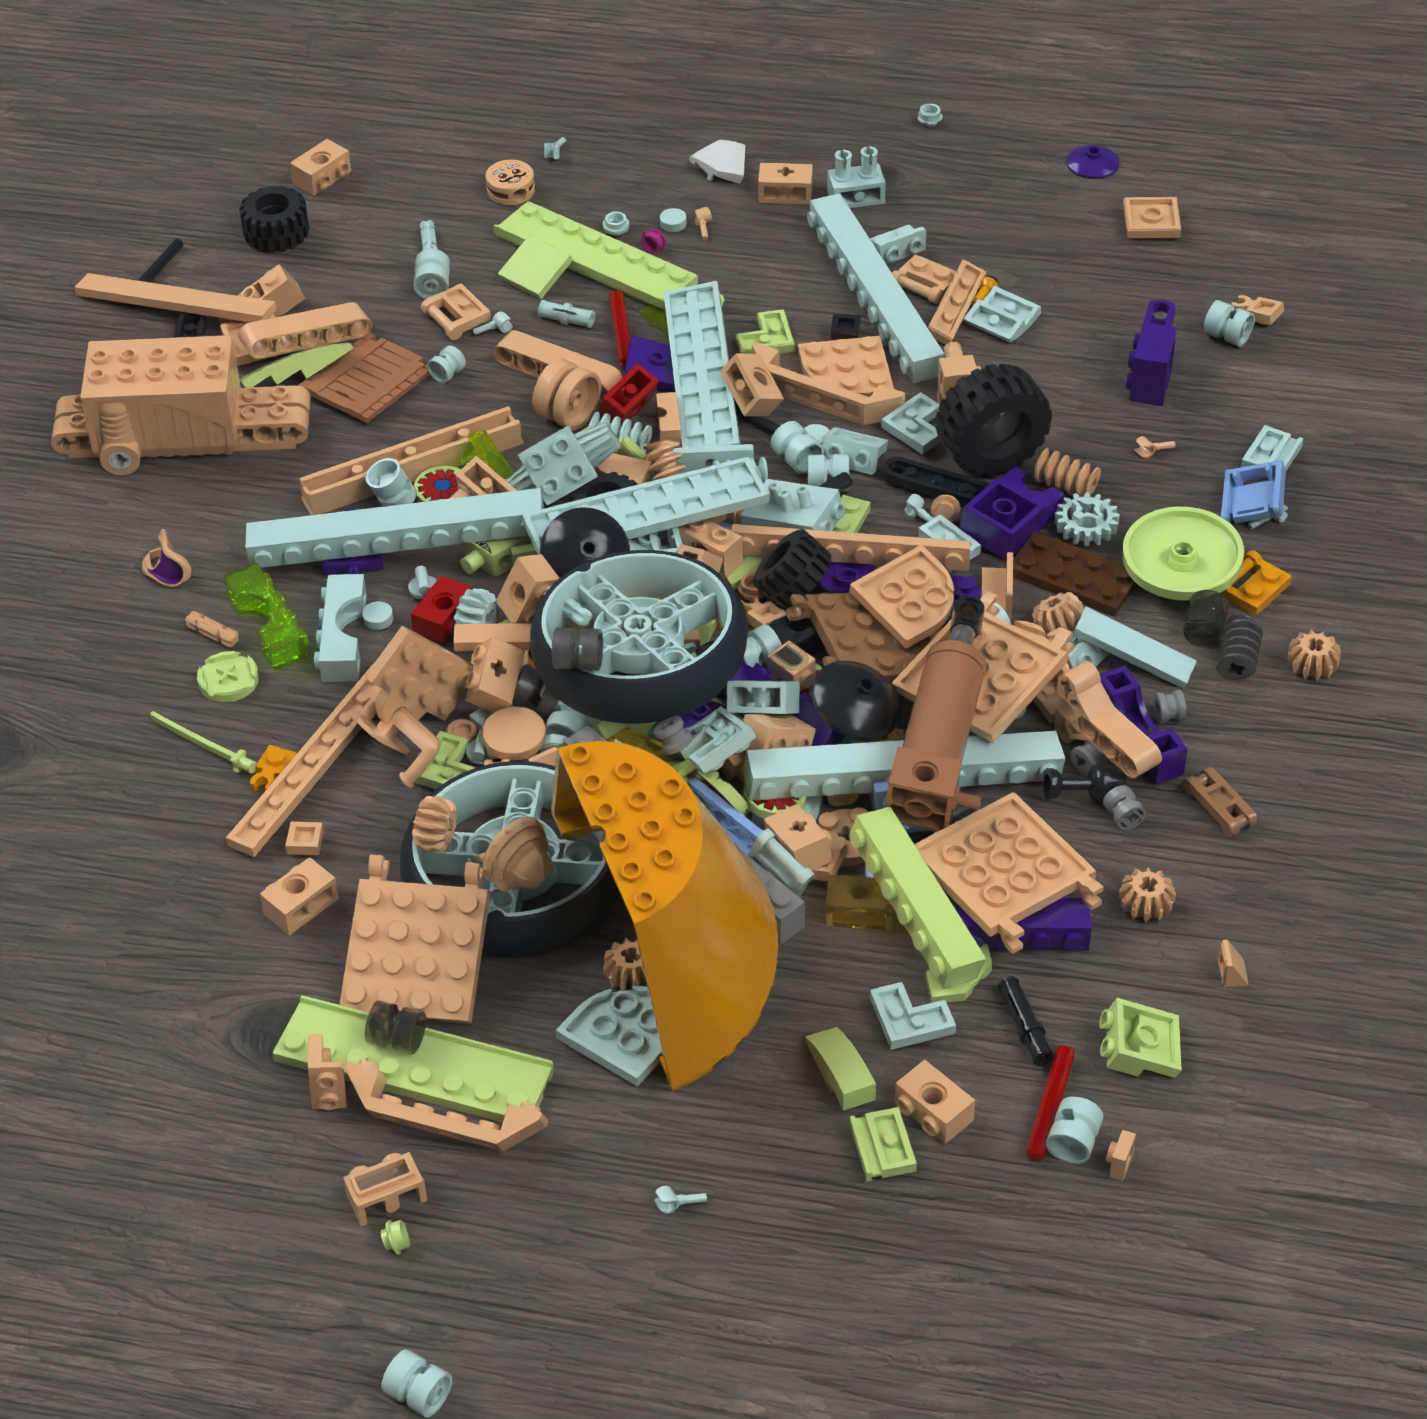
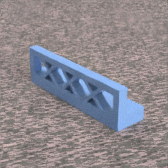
M695 777L689 781L690 788L737 846L748 855L753 843L763 830Z

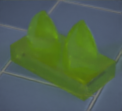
M475 430L467 436L470 441L463 450L462 463L468 464L477 456L505 481L514 474L486 430Z

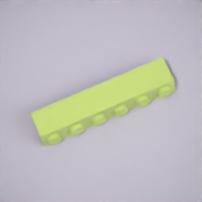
M886 807L857 815L849 834L851 844L858 850L865 861L868 872L873 874L881 887L883 896L889 900L896 911L899 922L905 926L912 937L915 948L925 958L931 974L938 979L943 989L977 979L986 961V957L892 808Z

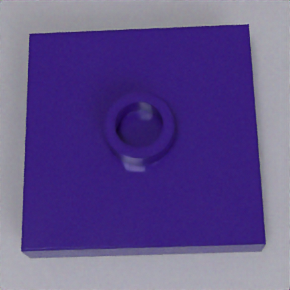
M632 335L624 376L638 363L659 379L657 388L676 392L670 345Z

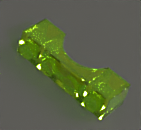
M256 563L224 575L228 598L238 614L258 615L269 620L258 632L262 653L273 671L308 659L306 646L309 645L307 634L303 628L298 629L293 611L291 609L286 610L281 592L274 591V585L268 572L263 573Z

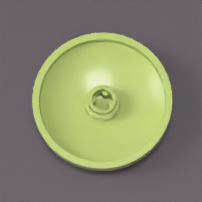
M1178 506L1155 510L1133 523L1125 535L1122 555L1124 567L1129 576L1148 592L1173 600H1198L1219 594L1236 581L1243 567L1244 545L1237 530L1222 517L1203 509Z

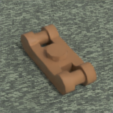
M1210 766L1201 770L1200 775L1196 777L1191 775L1182 780V786L1186 794L1197 799L1220 824L1223 833L1230 838L1238 834L1243 827L1248 829L1258 824V818L1254 810L1213 767ZM1235 812L1238 816L1234 818L1230 813Z

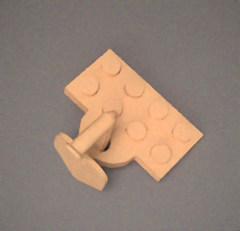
M401 626L364 676L372 684L382 689L378 696L370 699L357 715L356 722L376 740L404 755H408L410 749L396 737L399 730L422 750L411 766L405 772L399 773L403 784L408 788H412L414 782L423 774L440 749L439 739L419 719L428 712L445 721L468 689L465 688V683L474 665L410 629ZM376 713L381 719L379 723L372 720Z

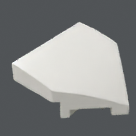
M718 140L690 156L689 161L693 165L698 164L708 174L707 180L709 182L716 176L740 184L744 177L745 145L728 140Z

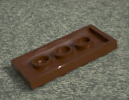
M1037 531L1033 532L1013 559V578L1054 594L1072 592L1083 605L1114 617L1138 585L1129 576L1124 564Z

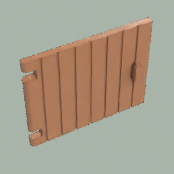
M368 332L352 345V350L308 379H305L298 386L306 388L312 397L368 423L418 385L420 381L427 378L429 372L427 364H424V357L383 338L375 341L377 336Z

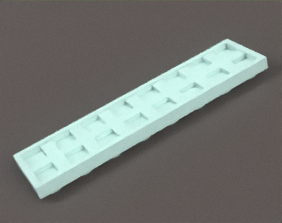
M712 281L663 292L682 448L741 445L735 399L720 372L728 363L729 355L718 282Z
M744 457L522 514L532 544L537 554H540V543L546 528L558 515L570 509L588 507L601 510L612 516L622 526L628 539L766 504L769 503V494L749 457ZM589 544L583 546L584 551L593 549Z

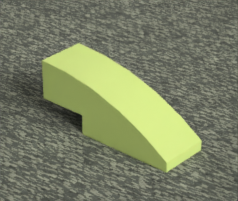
M838 1027L805 1036V1042L829 1091H834L843 1111L876 1100V1083L851 1041Z

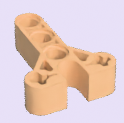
M1084 661L1058 677L1057 694L1066 703L1055 708L1054 727L1058 736L1064 742L1071 743L1076 739L1088 740L1121 771L1133 779L1161 763L1162 755L1158 746L1113 706L1101 683L1100 674L1091 662Z

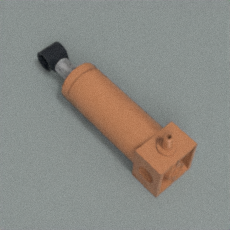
M963 596L955 601L951 619L950 640L937 642L930 647L903 746L897 748L888 782L885 808L891 807L902 825L938 832L950 825L953 811L956 810L957 805L973 809L980 808L981 797L961 793V786H959L962 760L986 669L985 657L978 649L972 646L974 639L982 630L985 612L983 602L974 596Z

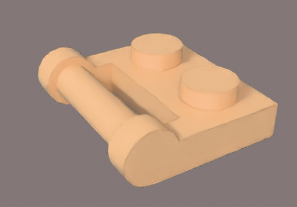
M916 254L898 271L894 270L892 272L902 288L928 298V301L933 304H938L942 300L956 273L955 270Z
M462 283L425 299L420 307L425 315L431 316L445 330V334L451 340H457L462 336L463 332L491 320L490 310ZM444 306L457 320L452 322L439 308Z

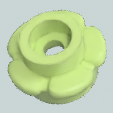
M388 1220L385 1224V1229L381 1230V1238L386 1250L392 1249L399 1255L402 1249L410 1247L409 1235L402 1220L395 1222Z

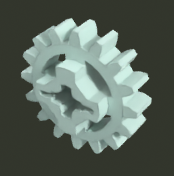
M1085 492L1084 497H1080L1075 493L1073 494V500L1065 497L1063 504H1058L1057 512H1055L1054 524L1057 525L1056 531L1058 533L1063 532V539L1065 540L1074 538L1073 544L1084 541V545L1089 546L1090 541H1094L1097 545H1101L1102 538L1109 541L1111 540V534L1117 533L1120 514L1117 513V506H1110V499L1100 500V494H1097L1094 498L1090 497L1089 492Z

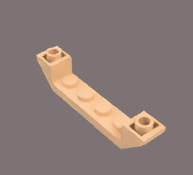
M754 342L752 345V354L761 355L785 399L861 425L881 422L883 417L905 403V392L879 384L870 397L782 368L780 367V350Z
M361 1059L358 1064L347 1061L345 1065V1070L365 1109L378 1119L502 1152L543 1130L548 1124V1119L540 1112L541 1108L526 1102H521L520 1107L512 1104L508 1105L501 1130H499V1125L485 1120H480L479 1124L466 1122V1116L448 1111L446 1116L434 1113V1108L425 1104L415 1103L414 1107L402 1105L401 1099L387 1094L382 1095L387 1077L378 1069L379 1065Z

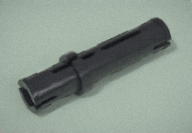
M1015 976L1005 977L999 982L998 989L1002 993L1018 1027L1019 1040L1027 1046L1034 1065L1045 1066L1054 1059V1053L1045 1038V1028L1040 1022H1037L1018 978H1015Z

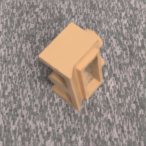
M410 1152L402 1155L399 1153L389 1154L382 1160V1163L371 1167L364 1165L355 1167L348 1176L343 1177L346 1195L361 1227L368 1224L365 1208L383 1201L387 1212H395L400 1207L398 1195L415 1188L420 1203L427 1201L424 1179L420 1175Z

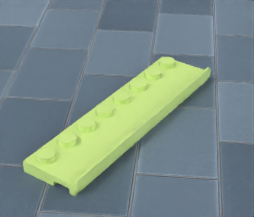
M527 201L501 224L493 226L496 237L520 247L529 234L567 252L573 259L567 267L568 269L615 290H621L624 294L666 312L663 292L698 284V275L530 201Z
M303 995L300 997V1002L272 1053L274 1062L308 1070V1035L322 1034L324 1048H330L331 1062H343L345 1081L352 1082L345 1070L347 1061L358 1064L360 1059L367 1060L379 1065L378 1069L387 1077L383 1091L502 1123L509 1104L520 1107L521 1102H526L538 1107L540 1106L543 1092L548 1081H551L554 1070L553 1062L548 1059Z

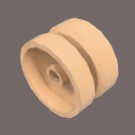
M555 359L545 367L537 380L532 397L533 409L537 415L555 421L560 426L566 427L569 425L573 431L580 429L589 421L596 410L602 390L601 379L598 374L582 367L579 368L578 365L566 359Z

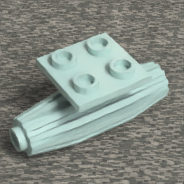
M607 422L575 434L568 425L519 453L518 456L523 466L506 481L517 491L541 488L542 498L548 506L597 478L598 475L594 469L621 448L615 432Z

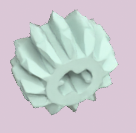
M467 589L464 596L459 598V605L455 607L457 609L454 616L455 624H496L500 609L496 603L497 598H495V594L489 593L488 590Z

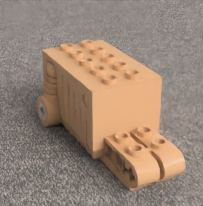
M232 335L89 341L81 394L63 396L58 400L51 446L61 454H68L69 459L98 457L102 467L115 475H128L135 472L140 466L141 457L219 455L220 453L230 455L233 454V451L296 449V444H301L308 438L311 395L302 386L241 388Z

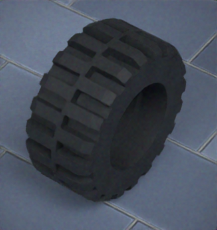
M996 364L985 365V369L980 370L977 368L971 371V374L966 378L964 376L957 380L958 384L954 388L950 387L946 392L947 397L941 400L938 408L940 412H937L936 415L937 435L955 463L962 470L970 472V474L981 476L983 473L984 476H995L997 472L1004 474L1009 472V469L1014 466H1021L1025 459L1031 458L1036 454L1035 450L1037 447H1041L1045 442L1044 436L1049 434L1050 422L1052 420L1050 403L1029 373L1018 366H1011L1010 364H999L998 367ZM1005 412L998 421L982 428L991 418Z

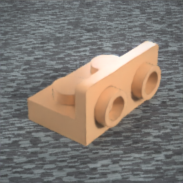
M322 1034L308 1035V1076L312 1110L322 1109L330 1111L336 1108H346L347 1098L343 1062H331L330 1048H324Z

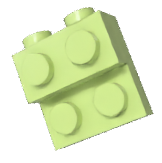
M1116 998L1111 1006L1102 1012L1099 1027L1106 1030V1037L1101 1043L1100 1055L1106 1058L1107 1068L1137 1077L1144 1069L1174 1078L1182 1071L1179 1015Z

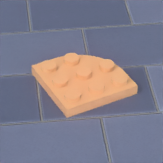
M880 336L798 344V355L805 376L867 397L872 395L879 384L894 389Z
M920 545L851 583L850 593L907 649L935 633L947 621L953 607L954 585L946 568L923 545Z

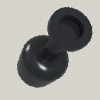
M1096 764L1091 767L1087 777H1061L1060 772L1054 768H1046L1043 774V793L1047 800L1058 798L1062 790H1088L1092 800L1103 802L1105 795L1110 790L1120 785H1126L1125 773L1117 766Z

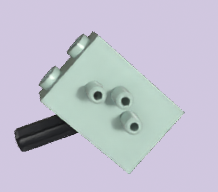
M842 472L820 486L766 479L763 485L769 494V503L745 509L740 515L743 525L832 531L837 522L842 519L845 511L840 493L853 484L852 479L847 472Z

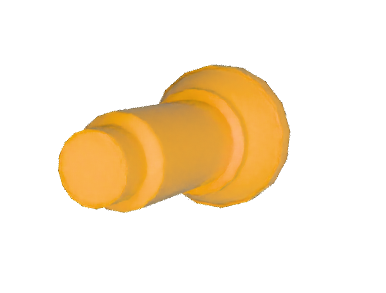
M988 275L982 278L980 290L973 298L972 306L978 299L983 301L994 286H999L995 277Z

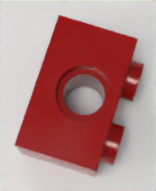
M637 363L602 398L598 410L600 418L602 419L605 413L610 414V423H612L613 419L618 416L621 418V426L626 419L632 420L653 399L659 379Z
M440 576L410 614L413 632L431 642L445 646L451 637L454 636V624L456 623L454 616L457 611L455 607L460 603L459 598L464 596L467 589L472 590V586Z

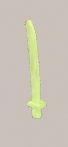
M154 711L149 714L163 728L231 762L233 772L238 774L242 770L249 773L256 771L255 766L257 762L246 758L245 750L240 749L237 753H234Z

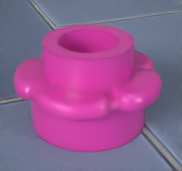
M650 228L649 231L645 230L642 233L641 246L647 253L656 254L658 251L664 250L666 239L662 232L655 228Z

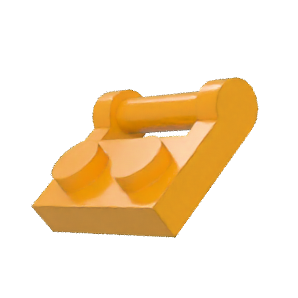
M1249 550L1244 555L1243 567L1236 581L1217 595L1257 616L1291 585L1292 575L1263 560L1257 551ZM1249 570L1256 572L1238 589L1232 586Z

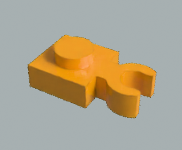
M269 745L255 766L256 774L250 780L251 791L255 793L258 787L266 785V791L295 757L297 752Z

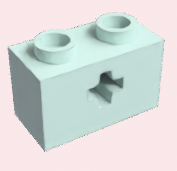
M728 681L727 711L730 713H799L800 681Z

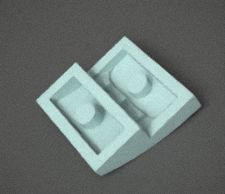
M994 286L983 301L980 299L976 301L963 320L969 325L1011 343L1020 337L1042 312L1041 306Z

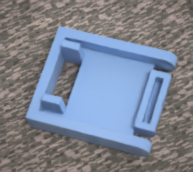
M1278 460L1225 470L1221 517L1230 524L1231 520L1234 519L1235 524L1271 518V512H1274L1276 517L1282 516L1286 469L1283 461ZM1269 478V481L1243 485V482Z

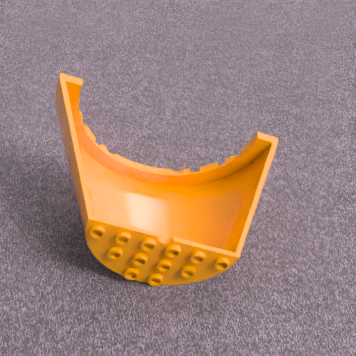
M581 742L557 748L551 813L563 840L598 831H604L606 834L605 839L599 843V846L634 925L663 1056L659 1057L660 1064L672 1091L678 1090L713 1070L712 1066L725 1057L727 1059L736 1050V1045L749 1035L758 1022L761 1010L774 984L778 958L777 923L772 902L758 872L682 776L665 761L638 747L616 742Z

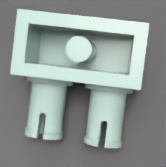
M869 146L868 155L867 148H862L861 166L851 167L852 153L848 150H843V158H841V151L838 150L835 153V169L827 170L828 195L840 193L849 208L885 204L886 182L879 163L877 164L878 150L875 147Z

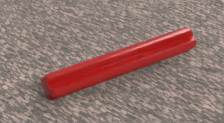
M612 290L609 293V302L619 366L625 368L631 340L623 292L621 290Z
M1059 1045L1056 1049L1026 1148V1157L1030 1160L1041 1162L1045 1158L1047 1151L1046 1140L1055 1122V1116L1062 1101L1074 1060L1075 1050L1071 1046Z

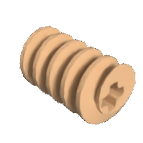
M663 440L643 446L645 450H652V452L646 455V460L655 462L649 466V471L658 473L651 481L677 475L686 468L685 464L676 463L678 459L683 457V453H674L673 449L680 445V442Z
M1049 448L1044 449L1035 465L1034 478L1036 482L1041 484L1045 482L1046 486L1056 487L1061 492L1066 491L1070 496L1077 493L1080 497H1084L1085 492H1089L1090 495L1094 492L1100 479L1101 468L1096 467L1090 473L1091 464L1086 463L1082 469H1079V459H1075L1069 465V455H1065L1059 461V451L1055 450L1051 457H1049Z

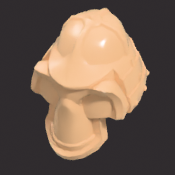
M521 817L511 822L495 836L486 852L476 856L479 861L483 862V876L493 882L503 893H507L510 888L512 890L520 888L537 889L553 871V862L549 854L548 840L543 823H540L535 817Z

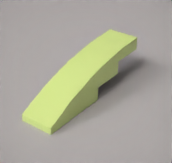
M346 342L297 352L266 364L239 380L245 388L254 387L269 376H271L276 384H279L299 370L307 379L352 350L353 346L351 343Z

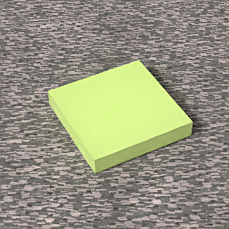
M529 234L498 272L501 280L541 300L573 259L567 252Z

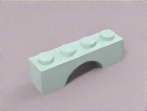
M364 574L328 575L327 587H322L321 589L322 605L325 606L319 609V624L322 626V630H317V648H320V651L314 653L315 670H320L322 682H358L361 662L358 638L346 635L342 632V629L348 623L363 617L362 611L366 606L367 600Z

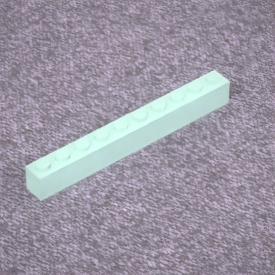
M838 193L810 200V212L807 213L810 227H814L820 243L825 244L829 257L837 263L839 273L841 275L844 274L849 289L851 291L854 290L860 306L865 307L870 322L872 324L875 323L881 339L885 340L889 345L891 355L893 357L896 356L903 374H907L912 383L938 377L939 358H944V352L841 194Z
M541 488L251 522L246 523L245 548L251 569L524 537L529 535L523 524L522 514L544 509Z
M1057 732L1001 734L994 743L980 736H968L962 760L959 786L1043 781V774L1046 768H1054L1062 774L1065 755ZM904 740L746 750L743 774L749 799L770 800L789 797L801 798L804 796L873 792V783L889 781L897 748L903 746Z

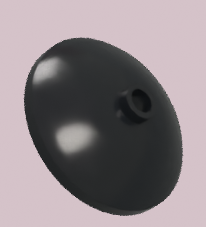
M580 507L563 512L548 525L542 536L539 551L558 577L561 578L570 570L592 559L612 553L630 551V544L624 529L612 516L598 509ZM585 544L593 547L592 554L584 552L583 546Z
M847 660L829 663L818 672L812 683L811 695L818 714L832 729L848 738L859 741L880 740L891 734L900 721L902 707L897 691L883 674L866 664Z

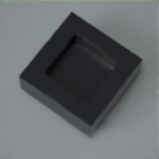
M833 314L831 340L859 338L861 315Z

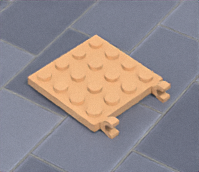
M986 591L980 599L985 606L982 630L974 639L972 645L985 657L986 669L970 731L994 743L1068 662V655L1074 650V644L1069 642L1073 637V632L1063 627L1051 643H1048L995 617L999 613V607L993 605L998 600L997 595ZM951 620L892 682L898 694L913 702L915 701L927 653L935 643L950 640Z
M1014 792L914 844L942 889L990 937L999 933L1005 947L1012 954L1023 949V943L1018 938L1024 935L1025 930L1016 923L1075 890L1080 892L1083 902L1090 910L1102 905V900L1097 894L1103 892L1104 887L1095 880L1096 870Z
M370 854L368 864L370 877L369 879H359L339 1005L380 1016L471 1024L491 892L488 889H482L484 881L483 869L480 868L479 863L466 862L464 872L465 887L386 881L390 862L384 860L383 855Z

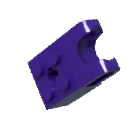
M1166 300L1150 301L1141 332L1135 333L1133 350L1136 351H1130L1128 368H1130L1132 373L1128 372L1126 389L1130 390L1129 401L1163 406L1172 373L1177 327H1173L1175 317V304ZM1163 311L1167 313V317L1165 319H1157L1154 313Z
M1017 466L1007 472L1001 479L996 478L964 506L959 528L981 544L982 547L1006 561L1007 552H1013L1014 555L1024 546L1034 531L1040 532L1055 518L1057 505L1063 504L1065 493L1054 487L1044 491L1028 489L1025 486V477L1028 473Z

